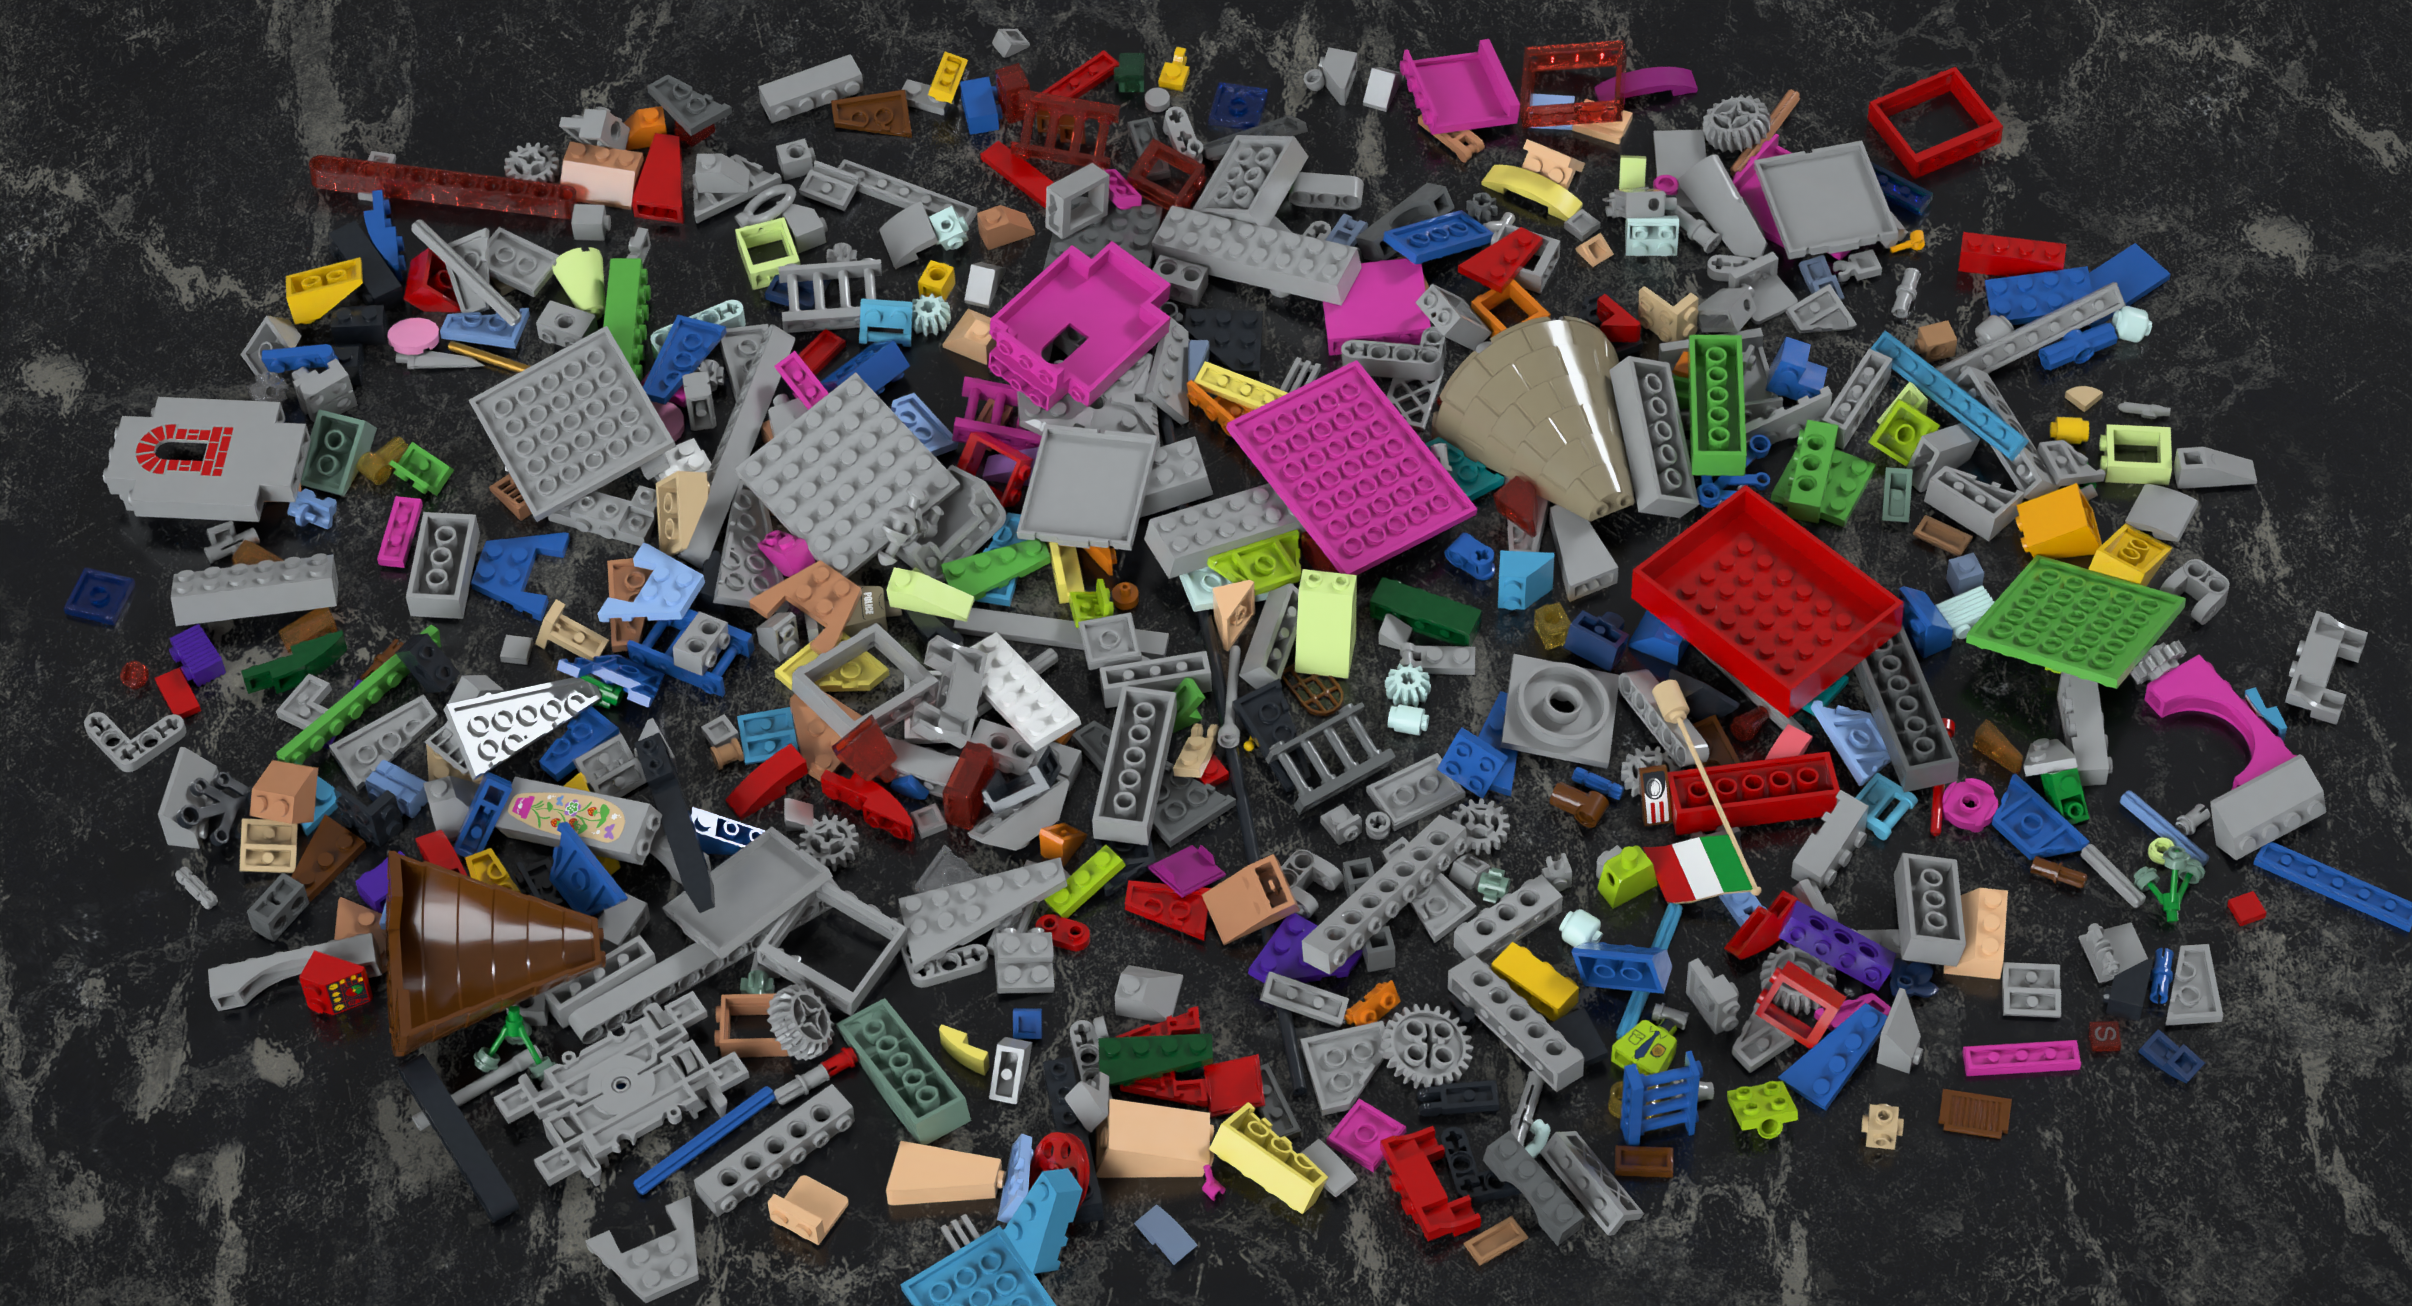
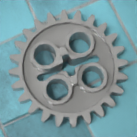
M1414 1004L1411 1012L1408 1008L1404 1007L1401 1014L1396 1012L1393 1019L1388 1021L1381 1037L1383 1041L1380 1047L1385 1049L1382 1058L1390 1059L1387 1068L1396 1067L1395 1077L1401 1074L1405 1076L1404 1084L1413 1080L1414 1088L1416 1089L1420 1083H1423L1426 1088L1430 1087L1431 1084L1437 1087L1443 1083L1451 1084L1453 1080L1458 1082L1462 1074L1466 1073L1468 1065L1472 1060L1473 1046L1469 1045L1472 1037L1464 1035L1467 1029L1466 1026H1457L1459 1022L1458 1017L1453 1020L1449 1019V1010L1442 1015L1440 1014L1439 1006L1434 1011H1430L1428 1004H1425L1423 1010H1420L1417 1004ZM1425 1026L1428 1027V1032H1429L1428 1037H1427V1043L1424 1042L1425 1039H1426V1036H1427V1031H1426V1027H1425ZM1409 1056L1415 1057L1417 1060H1413ZM1426 1057H1427L1428 1068L1425 1066V1059H1426ZM1438 1059H1442L1446 1063L1440 1062Z

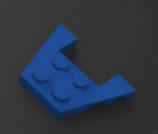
M569 533L486 541L471 581L472 589L499 602L503 600L513 605L514 609L520 612L526 611L532 614L534 619L542 621L548 605V597L546 595L527 593L524 590L537 554L564 558L570 542Z
M621 655L594 656L593 661L579 657L575 658L574 663L568 662L567 659H560L557 670L576 678L591 673L600 677V681L610 685L618 684L628 693V700L647 708L651 706L665 675Z

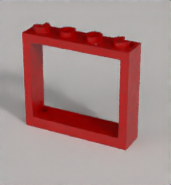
M1956 67L1941 71L1929 78L1921 79L1912 85L1899 88L1893 93L1878 97L1876 100L1869 102L1867 119L1914 179L2001 143L2003 125ZM1951 91L1978 124L1979 128L1915 154L1887 117Z

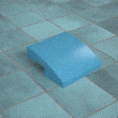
M790 707L737 716L745 765L765 762L790 743L798 751Z

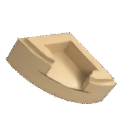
M2079 386L2066 391L2065 398L2085 412L2102 398L2103 392L2093 387Z

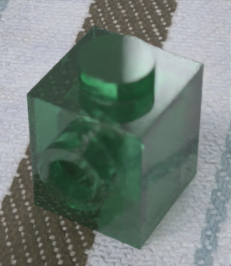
M1120 53L1119 67H1114V82H1119V92H1144V53Z

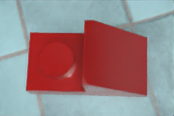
M1606 294L1598 298L1597 316L1602 322L1600 330L1605 334L1606 338L1610 342L1639 341L1641 323Z

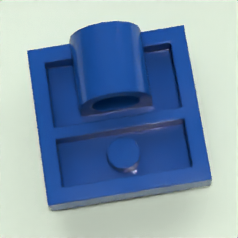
M1462 727L1437 770L1483 799L1503 769L1508 756Z

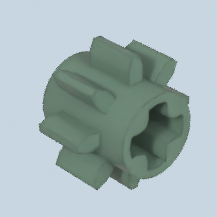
M1492 867L1489 873L1482 872L1478 892L1484 894L1483 901L1496 904L1499 898L1508 894L1510 879L1504 877L1505 870Z
M751 971L748 973V979L741 978V994H774V979L769 978V975L764 971Z

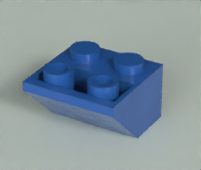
M1905 586L1899 588L1898 598L1904 602L1902 625L1912 648L1915 651L1917 650L1924 659L1950 647L1953 629L1927 594Z

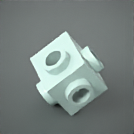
M952 206L929 217L939 242L937 245L942 244L946 251L957 249L969 240L966 234L969 227L964 217L959 218Z

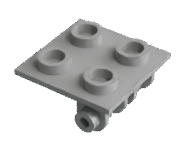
M2094 923L2088 927L2089 931L2087 934L2078 937L2099 983L2113 980L2115 975L2148 959L2132 923L2103 929L2102 926Z

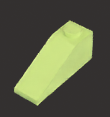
M895 567L886 590L890 607L966 622L974 602V596L927 575Z

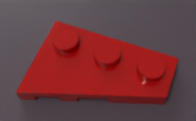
M1128 880L1125 910L1204 941L1209 910L1202 894L1211 888L1202 887L1181 897L1167 884Z

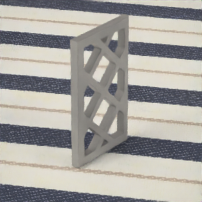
M1444 369L1442 375L1431 384L1426 380H1420L1424 387L1413 392L1406 383L1414 379L1393 377L1387 398L1412 429L1425 430ZM1402 386L1407 394L1395 399L1393 396L1395 389ZM1428 391L1430 394L1429 400L1422 405L1416 396ZM1412 399L1417 407L1405 412L1400 404ZM1420 412L1423 414L1421 423L1411 421L1409 418Z

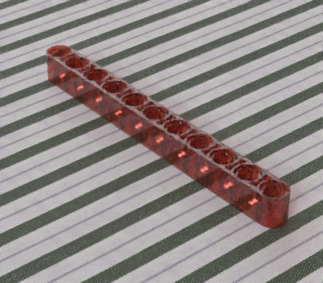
M317 155L309 161L311 182L313 186L319 189L351 193H372V191L382 190L384 197L561 219L572 218L574 204H578L576 190L569 185L327 155Z

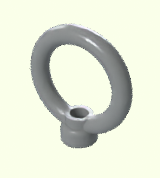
M779 184L762 191L746 205L743 212L735 216L737 223L743 228L773 220L790 207L796 197V190L790 184ZM780 194H786L770 210L753 215L755 210L767 200Z

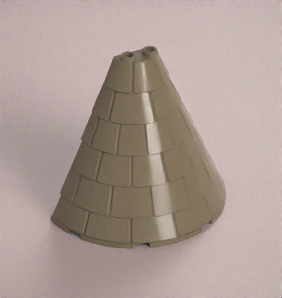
M1546 316L1516 324L1490 338L1492 344L1482 352L1477 353L1473 351L1452 374L1440 394V398L1443 401L1440 409L1433 414L1431 426L1432 439L1442 438L1463 451L1465 457L1475 462L1479 461L1487 468L1509 477V481L1588 521L1601 518L1635 503L1633 482L1609 371L1619 363V360L1611 342L1595 325L1570 316H1563L1562 320H1551Z

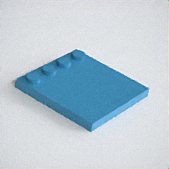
M1000 1225L901 1284V1289L912 1306H1056L1039 1280L1029 1270Z

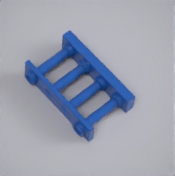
M688 609L683 619L657 620L642 644L632 640L627 642L630 660L697 686L706 693H714L721 697L725 695L722 675L732 660L739 654L750 657L754 651L752 634L728 625L730 642L726 652L711 673L706 671L701 676L675 666L673 646L698 614V612ZM667 626L681 630L665 654L652 649Z
M1692 1051L1686 1052L1685 1067L1644 1076L1643 1073L1639 1074L1636 1064L1624 1066L1620 1127L1627 1146H1640V1136L1644 1135L1646 1131L1685 1123L1689 1136L1695 1134V1123L1699 1122L1697 1102L1699 1081L1703 1077V1069L1700 1061H1695ZM1683 1079V1082L1647 1090V1087ZM1682 1094V1097L1646 1105V1102ZM1681 1109L1677 1113L1645 1120V1117Z

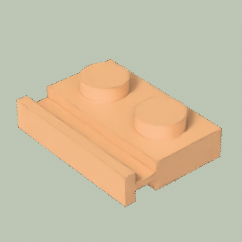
M1585 99L1576 121L1573 122L1572 131L1619 145L1621 138L1632 121V113Z

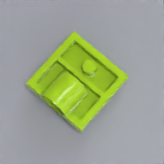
M1769 1081L1762 1085L1743 1086L1736 1090L1727 1091L1728 1102L1742 1131L1756 1128L1761 1137L1772 1139L1781 1133L1783 1123L1798 1120V1110L1783 1081Z

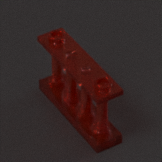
M1021 89L1019 105L1024 107L1026 111L1020 143L1011 141V154H1015V157L1020 159L1033 157L1080 166L1094 163L1102 170L1110 169L1111 158L1104 157L1109 126L1113 122H1119L1120 106ZM1038 110L1048 111L1050 114L1044 147L1030 145L1035 112H1038ZM1063 114L1072 115L1075 118L1069 151L1054 149L1060 116H1063ZM1088 118L1096 119L1100 123L1094 155L1079 153L1084 123Z

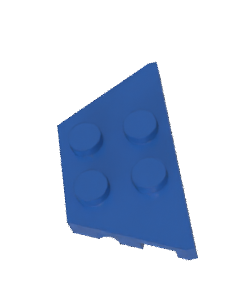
M2016 773L2012 775L2008 789L2004 793L2000 806L1995 812L1992 825L2029 860H2034L2035 856L2045 858L2081 851L2089 844V840Z
M568 822L559 823L557 831L561 832L560 845L554 847V863L551 867L549 880L570 907L576 912L593 916L627 901L628 897L571 825Z

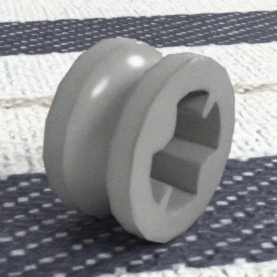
M1373 812L1366 818L1367 835L1376 840L1387 837L1390 833L1389 816L1383 812ZM1377 823H1382V825L1379 826V829L1374 828V826H1376Z

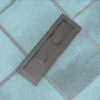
M1152 117L1127 122L1128 131L1146 183L1170 178L1171 171Z
M1269 1064L1261 1065L1265 1106L1257 1108L1261 1118H1266L1273 1125L1271 1130L1280 1138L1285 1136L1288 1140L1301 1136V1129Z

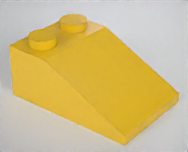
M360 257L286 276V299L295 325L300 323L310 324L316 319L321 318L363 283L362 261Z
M2125 523L2097 549L2088 570L2147 586L2173 547Z

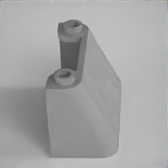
M953 465L947 470L960 483V488L938 505L943 510L944 515H941L938 520L936 536L923 545L917 543V538L909 545L900 547L896 553L911 568L914 569L916 567L923 574L940 582L945 581L941 571V564L972 556L1003 526L1006 520V512L986 481ZM930 512L923 517V519L927 520Z

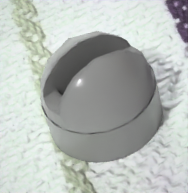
M1312 69L1304 75V82L1310 90L1319 91L1324 87L1325 77L1321 70Z

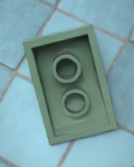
M319 409L310 435L311 441L300 482L301 486L345 496L370 452L377 428L364 420Z

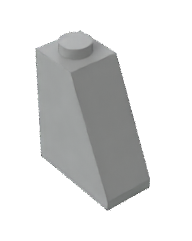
M1963 423L1923 435L1906 468L1913 469L1912 485L1919 492L1925 491L1928 488L1930 478L1944 466L1956 469L1968 461L1980 438Z

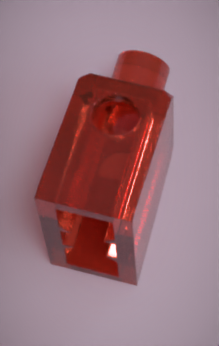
M872 714L832 746L836 757L866 781H871L878 775L885 783H888L897 775V771L891 764L898 757Z

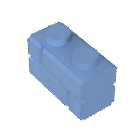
M382 760L365 781L368 797L373 802L386 790L393 793L396 797L401 816L405 814L414 818L421 810V807L428 802L423 785L426 781L386 760Z

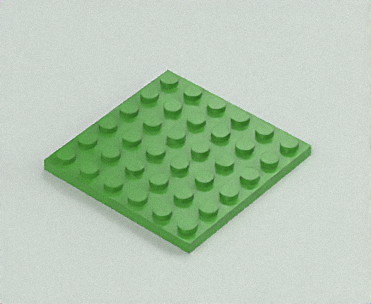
M2036 555L1967 633L1966 643L2117 689L2185 608L2186 598Z

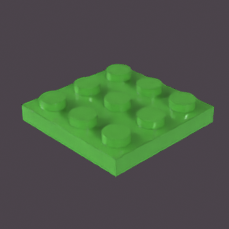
M1798 445L1796 450H1800L1801 445ZM1835 449L1820 518L1845 527L1875 472L1876 464ZM1794 454L1771 494V500L1781 504L1784 503L1786 490L1791 491L1792 486H1788L1790 471H1796V466L1793 465Z

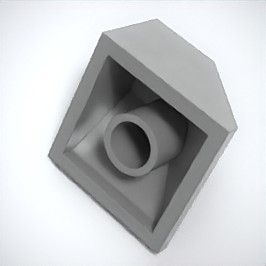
M272 316L265 317L240 354L264 388L270 386L278 373L267 370L262 361V350L296 347L301 335L290 320Z
M453 776L423 783L436 831L442 830L449 842L456 840L480 784Z
M1128 965L1120 975L1115 993L1116 1015L1159 1023L1166 1021L1168 1016L1172 1015L1173 1018L1183 975Z
M1899 988L1881 1032L1877 1063L1909 1074L1913 1064H1919L1923 1049L1919 1048L1921 1036L1906 991Z

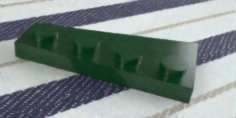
M1212 1034L1098 1038L1099 1072L1109 1076V1090L1110 1087L1123 1084V1087L1135 1084L1136 1080L1151 1077V1079L1160 1078L1167 1072L1176 1070L1179 1073L1213 1064Z

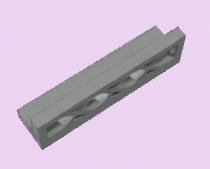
M1576 1131L1555 1132L1540 1151V1154L1607 1235H1615L1625 1221L1640 1220L1644 1215L1643 1211Z

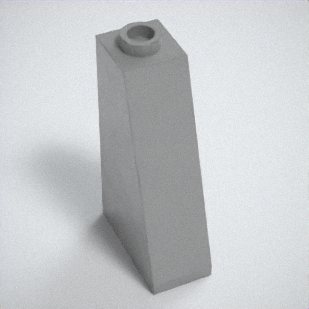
M1557 504L1550 507V528L1568 600L1571 602L1616 584L1618 566L1589 521Z

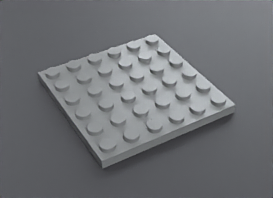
M607 326L469 400L536 522L676 447L674 440Z
M856 372L735 468V473L790 533L806 541L809 551L817 562L821 560L846 578H849L875 557L879 550L882 551L891 543L882 530L883 524L891 526L894 520L893 517L888 515L890 509L908 505L911 495L906 490L909 486L913 484L918 485L926 493V499L920 500L918 506L921 509L922 518L931 511L930 509L934 505L938 506L960 488V483Z

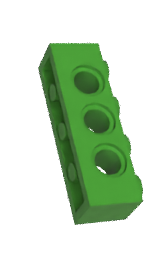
M1807 420L1805 430L1800 429L1797 445H1801V449L1795 450L1793 465L1796 466V471H1790L1788 486H1792L1791 491L1786 490L1783 506L1788 507V517L1815 523L1819 522L1836 447L1839 425Z

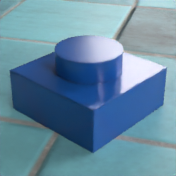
M1014 1008L1013 1039H1041L1042 1009Z

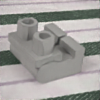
M336 358L328 362L329 369L320 374L316 370L309 372L305 366L292 373L293 384L301 410L305 415L309 414L313 422H315L319 409L341 414L357 406L349 375Z

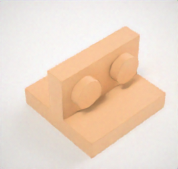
M1528 139L1523 149L1528 150L1522 168L1540 174L1566 190L1570 186L1575 171L1582 172L1585 165L1584 162Z

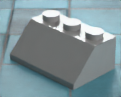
M180 747L158 816L168 845L200 849L202 840L208 836V822L210 818L200 820L191 829H185L178 825L176 814L182 807L188 804L194 805L198 809L216 804V801L205 795L194 796L190 791V784L197 778H203L209 785L215 788L213 778L219 772L216 765L185 747ZM220 777V782L223 784V778ZM196 784L197 788L202 791V787ZM184 815V818L189 822V818Z

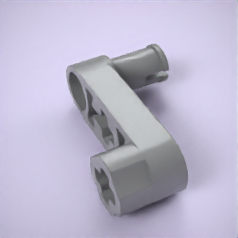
M1177 106L1171 107L1165 113L1163 132L1169 136L1178 162L1183 170L1190 174L1197 173L1202 165L1203 156L1201 153L1203 151V144L1196 139L1185 110ZM1180 137H1183L1184 140H1188L1187 150H1186V151H1185V148H1186V147H1185V145H1184V142H1183V141H1179V140H1180Z

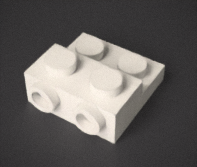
M693 438L665 452L670 468L656 475L655 479L659 482L676 471L707 472L708 474L711 462L704 450H700Z

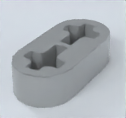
M1715 255L1708 260L1707 274L1713 280L1729 282L1730 271L1754 260L1748 257Z

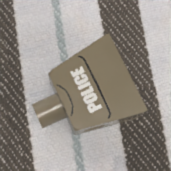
M859 586L862 594L850 621L847 622L844 628V633L852 638L862 629L868 628L875 623L887 632L886 617L902 616V609L890 607L889 601L884 599V591L881 586Z

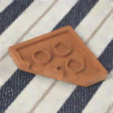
M824 692L852 720L856 721L857 719L862 717L854 710L850 709L840 701L836 700L835 698ZM794 693L790 698L789 705L793 715L800 754L806 760L808 774L821 782L820 777L824 771L829 770L836 773L854 749Z

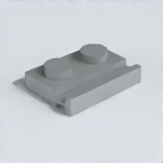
M815 160L814 167L808 172L799 188V192L803 196L845 211L856 192L857 185L861 183V179L857 175Z

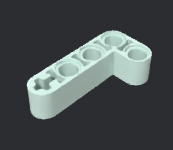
M737 300L725 301L690 316V318L726 326V329L744 327L746 325L743 305ZM673 324L661 328L651 335L650 340L655 360Z

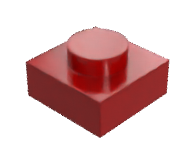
M1213 754L1202 777L1195 778L1204 785L1208 783L1215 787L1229 779V772Z

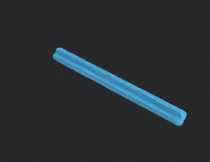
M1668 904L1651 948L1668 949L1682 914L1683 908L1680 904ZM1632 992L1616 1032L1618 1040L1637 1025L1650 992Z

